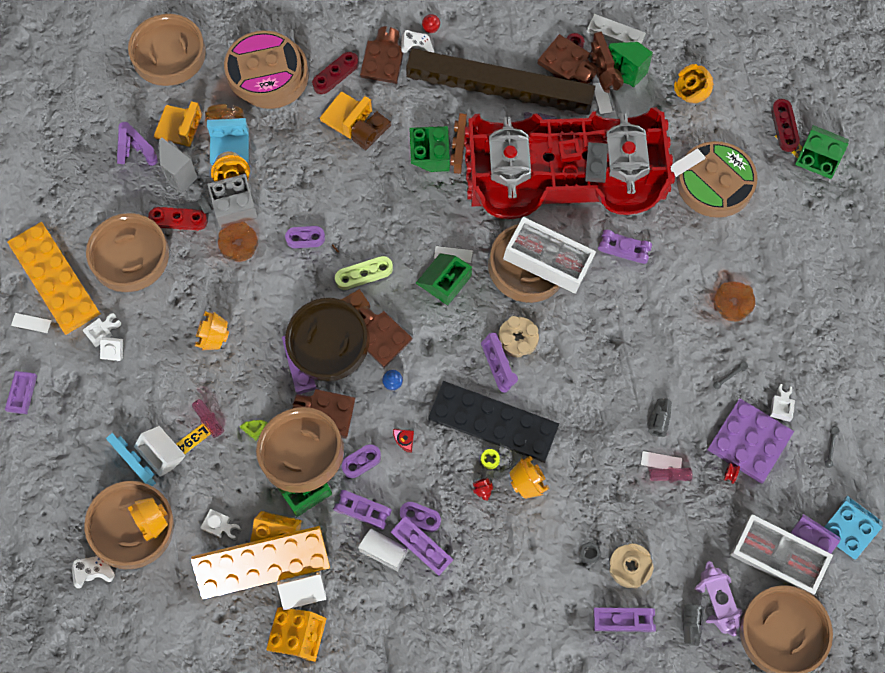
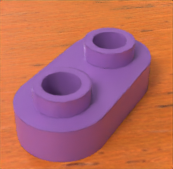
M318 226L293 227L286 232L285 239L287 245L291 248L319 247L325 241V234L323 229ZM315 236L319 237L317 240L312 239Z
M371 444L366 445L346 457L342 462L343 473L349 478H356L376 466L381 460L379 448ZM369 454L375 456L372 460L367 459ZM351 465H355L357 468L356 470L351 471L349 470V467Z
M407 502L400 509L401 520L406 516L423 531L435 532L441 525L439 513L414 502ZM409 511L415 513V515L411 518L407 516V513ZM428 519H433L434 524L428 525L426 521Z

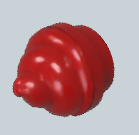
M434 14L425 16L422 20L423 29L428 33H435L440 27V19Z
M489 478L472 483L474 486L472 489L473 493L488 501L494 488Z

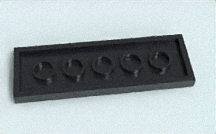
M446 381L442 382L428 416L430 421L524 456H531L533 459L543 463L546 462L560 424Z

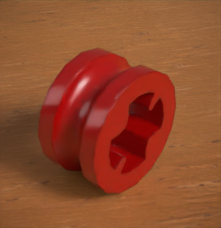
M729 463L723 480H730L734 484L740 466L734 467L733 463Z

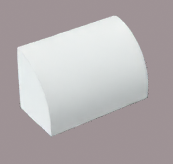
M160 426L141 433L134 445V448L159 476L174 469L185 457V454Z
M373 529L367 532L358 547L361 553L397 572L409 551L406 546Z
M321 571L280 580L277 583L283 610L326 600Z

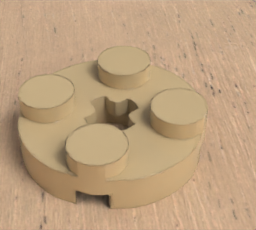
M516 316L510 317L499 329L498 338L502 343L503 351L509 356L517 358L531 354L538 345V327L529 319ZM521 333L524 339L516 341L514 334Z
M638 544L618 547L610 558V575L623 587H640L650 579L654 567L649 552ZM634 561V566L637 567V570H627L628 567L625 563Z

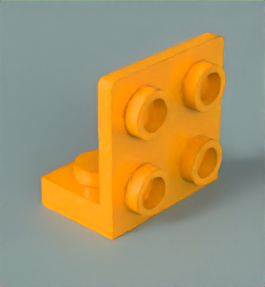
M340 92L321 115L320 121L351 139V130L355 123L361 119L365 121L371 114V99L364 96L361 101H357L344 92Z
M191 101L189 108L186 109L166 105L154 133V138L158 140L163 138L167 142L172 141L175 144L190 147L202 117L199 104Z
M260 511L254 518L250 542L299 531L302 520Z
M278 607L266 650L294 655L316 662L327 618L311 611L283 610L282 607Z

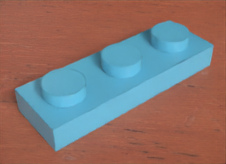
M111 433L106 438L107 441L145 484L151 486L156 484L152 479L155 474L146 465L143 468L139 464L141 458L134 450L130 453L126 449L128 446L126 441L121 436L116 438Z

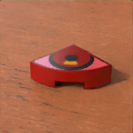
M393 429L394 439L398 446L404 451L412 453L414 431Z

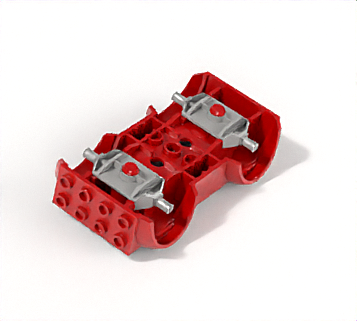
M650 108L646 113L630 118L627 117V113H624V116L623 113H620V119L603 118L598 116L596 111H593L589 118L543 120L535 113L527 119L511 122V117H508V119L504 117L503 123L485 121L481 119L480 114H474L468 119V126L464 128L465 164H467L466 182H468L467 200H471V207L482 206L489 214L501 219L522 218L535 212L541 204L601 202L606 209L620 215L638 214L647 211L660 200H666L668 192H671V185L675 182V174L671 172L673 156L669 154L671 140L670 136H667L668 119H665L664 112L657 108ZM578 139L581 160L561 163L558 141ZM588 142L608 144L605 183L585 181L587 160L583 159L582 154L588 151ZM551 153L554 155V160L546 162L543 159V155Z

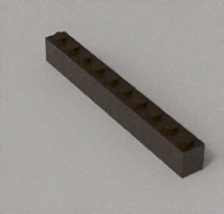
M411 48L406 65V75L413 80L428 81L432 84L438 83L451 88H462L470 92L476 91L486 95L501 96L504 99L520 100L523 103L530 102L543 107L549 106L562 111H573L578 114H590L596 87L595 85Z

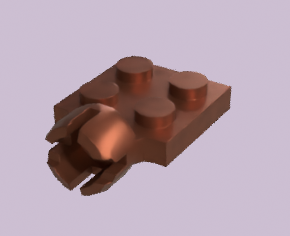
M383 26L378 29L376 39L367 42L360 76L365 79L397 84L404 55L401 51V46L398 45L399 31L390 27L388 35L386 32L387 26Z
M602 31L594 33L593 42H591L592 49L589 52L590 61L598 67L596 76L603 91L610 93L609 86H612L613 90L617 91L623 86V77L618 69H614V60Z
M560 34L537 62L538 65L561 79L570 81L576 79L585 84L590 83L589 79H594L598 68L588 60L590 56L588 51Z
M364 306L358 311H360V315L364 319L369 331L368 353L385 368L413 338L385 311L377 315Z
M315 389L312 396L297 394L294 398L292 409L307 407L324 412L335 422L342 438L347 439L356 398Z

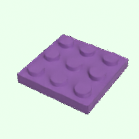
M740 398L707 450L727 463H733L734 467L740 466V471L762 484L795 431Z

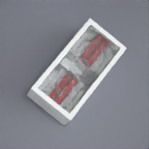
M523 217L506 247L503 259L576 294L596 251Z
M753 514L747 517L730 553L734 558L789 586L805 590L811 595H815L833 556Z

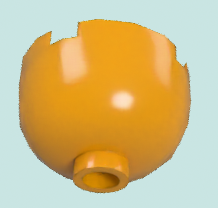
M691 64L682 69L678 74L680 76L678 81L674 83V91L677 96L688 103L703 102L710 96L714 87L713 77L704 66H698L697 64Z

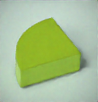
M263 420L247 421L240 426V429L257 441L267 422Z

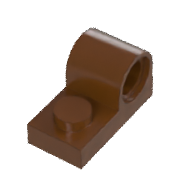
M376 111L366 122L361 119L355 123L351 130V139L366 151L391 126V122Z

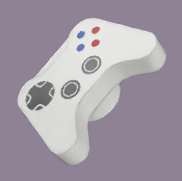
M409 30L402 34L401 51L403 53L411 51V48L434 53L427 34Z
M97 556L77 559L71 567L73 583L76 588H81L84 581H92L96 577L111 582L115 576L111 567Z

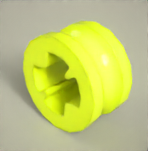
M487 449L481 455V463L487 469H495L500 463V456L497 451ZM487 455H489V456H491V457H492V456H495V457H496V458H494V462H495V463H493V464H492L491 462L486 463V462H485V460H487V457H486V456H487Z

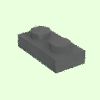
M588 142L585 181L605 183L608 144Z

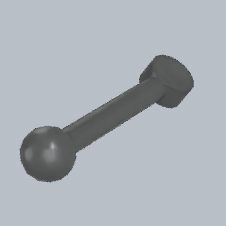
M741 362L736 370L722 380L714 382V388L720 389L723 383L741 370L745 371L748 368V364Z
M833 427L830 430L832 438L828 460L825 461L827 468L833 466L832 457L835 440L840 432L837 427Z
M515 465L501 472L495 471L493 478L499 480L502 475L510 472Z

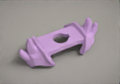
M708 561L705 570L701 572V582L695 587V590L699 593H704L706 587L716 617L713 615L709 616L706 619V623H714L722 633L736 636L743 612L740 608L736 607L728 584L731 583V578L724 574L720 568H715L711 561ZM719 590L728 596V602L724 605L716 602L715 596Z

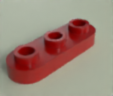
M155 207L148 214V218L153 220L160 228L199 231L208 224L206 214L202 210Z

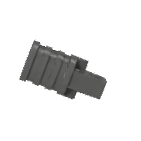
M668 398L657 399L648 429V433L653 436H667L672 402Z
M685 604L683 619L684 644L699 646L703 630L705 607Z

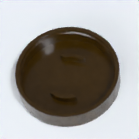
M320 298L303 305L293 315L287 326L285 344L291 361L303 374L319 381H336L352 374L364 361L369 349V331L364 319L351 304L336 298Z

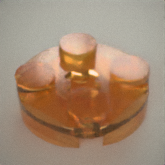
M227 104L213 105L207 108V112L205 111L206 122L207 120L244 118V111L234 105L233 109L227 108Z
M234 223L219 232L218 246L225 258L232 259L235 262H242L254 255V251L258 247V238L253 228L248 226L247 223ZM236 239L243 240L241 241L240 246H237V244H233V242H235Z
M740 282L723 283L714 296L716 311L718 310L722 317L728 321L737 322L743 320L752 313L755 307L753 289L749 285ZM737 298L739 302L737 305H733V302L729 301V299Z

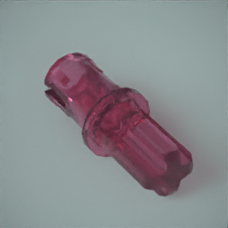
M196 400L192 407L200 417V423L205 425L213 438L220 436L224 429L216 420L215 414L210 412L202 400Z
M669 466L668 469L649 470V479L651 481H669V483H673L674 481H692L693 477L691 468H673Z

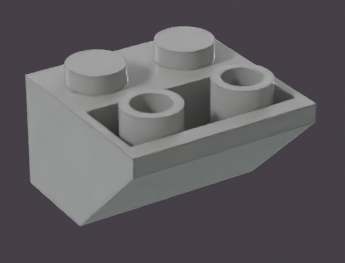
M161 138L159 140L160 166L167 182L183 193L198 178L195 172L196 168L191 161L192 157L185 151H179L172 141L167 142Z
M246 174L207 184L220 228L258 218Z

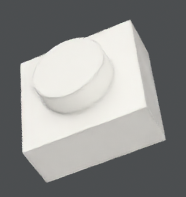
M102 337L100 339V359L121 361L123 359V339Z

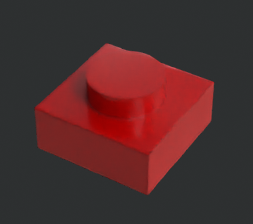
M578 139L558 141L561 163L581 160Z

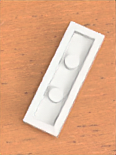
M594 14L587 29V33L593 35L602 31L604 39L614 43L639 42L642 44L646 35L645 32Z

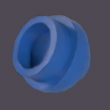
M389 370L383 375L382 382L386 389L397 390L403 383V377L397 370Z

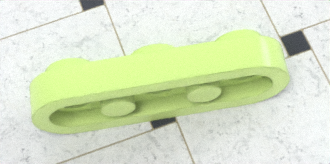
M381 256L340 269L335 274V283L338 288L348 290L388 277L393 271L392 261L388 257ZM386 267V270L382 271L380 268ZM362 273H367V274H368V275L365 276V277H362V276H361ZM343 279L349 280L347 283L342 282Z

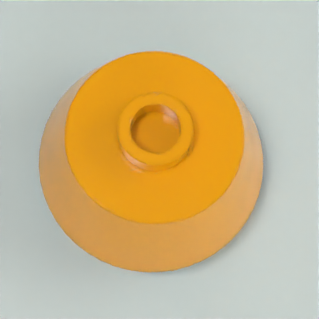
M224 152L218 155L211 169V177L214 182L246 174L248 181L250 174L248 163L235 152Z
M204 311L203 316H206L205 321H200L196 337H199V342H195L194 346L201 348V350H219L222 343L226 342L228 338V321L214 311L212 313Z
M531 456L525 459L521 458L510 471L511 485L516 493L519 492L524 499L542 496L545 491L550 489L548 485L544 486L543 481L546 478L538 464L533 466L530 462L533 460Z
M153 497L134 501L135 503L127 508L136 525L143 533L146 541L154 537L156 539L168 526L164 518L168 514L163 505H157Z

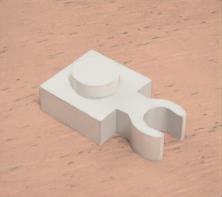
M114 313L108 315L104 322L99 318L83 329V332L95 347L100 345L102 337L110 338L113 336L110 332L111 329L121 326L119 320L111 323L116 318Z
M780 384L777 389L778 396L774 395L772 398L770 417L790 422L793 419L795 400L789 399L793 389L790 386L787 392H784L782 390L783 384Z
M212 509L209 510L201 526L203 531L221 538L223 533H226L233 540H237V537L231 535V531L233 529L241 531L237 524H228L230 521L228 516Z

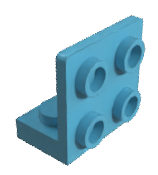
M246 118L207 120V128L210 134V164L213 165L217 156L224 152H235L249 163V128Z
M846 496L840 508L824 527L841 538L837 545L838 548L853 559H857L883 528V521L849 496Z

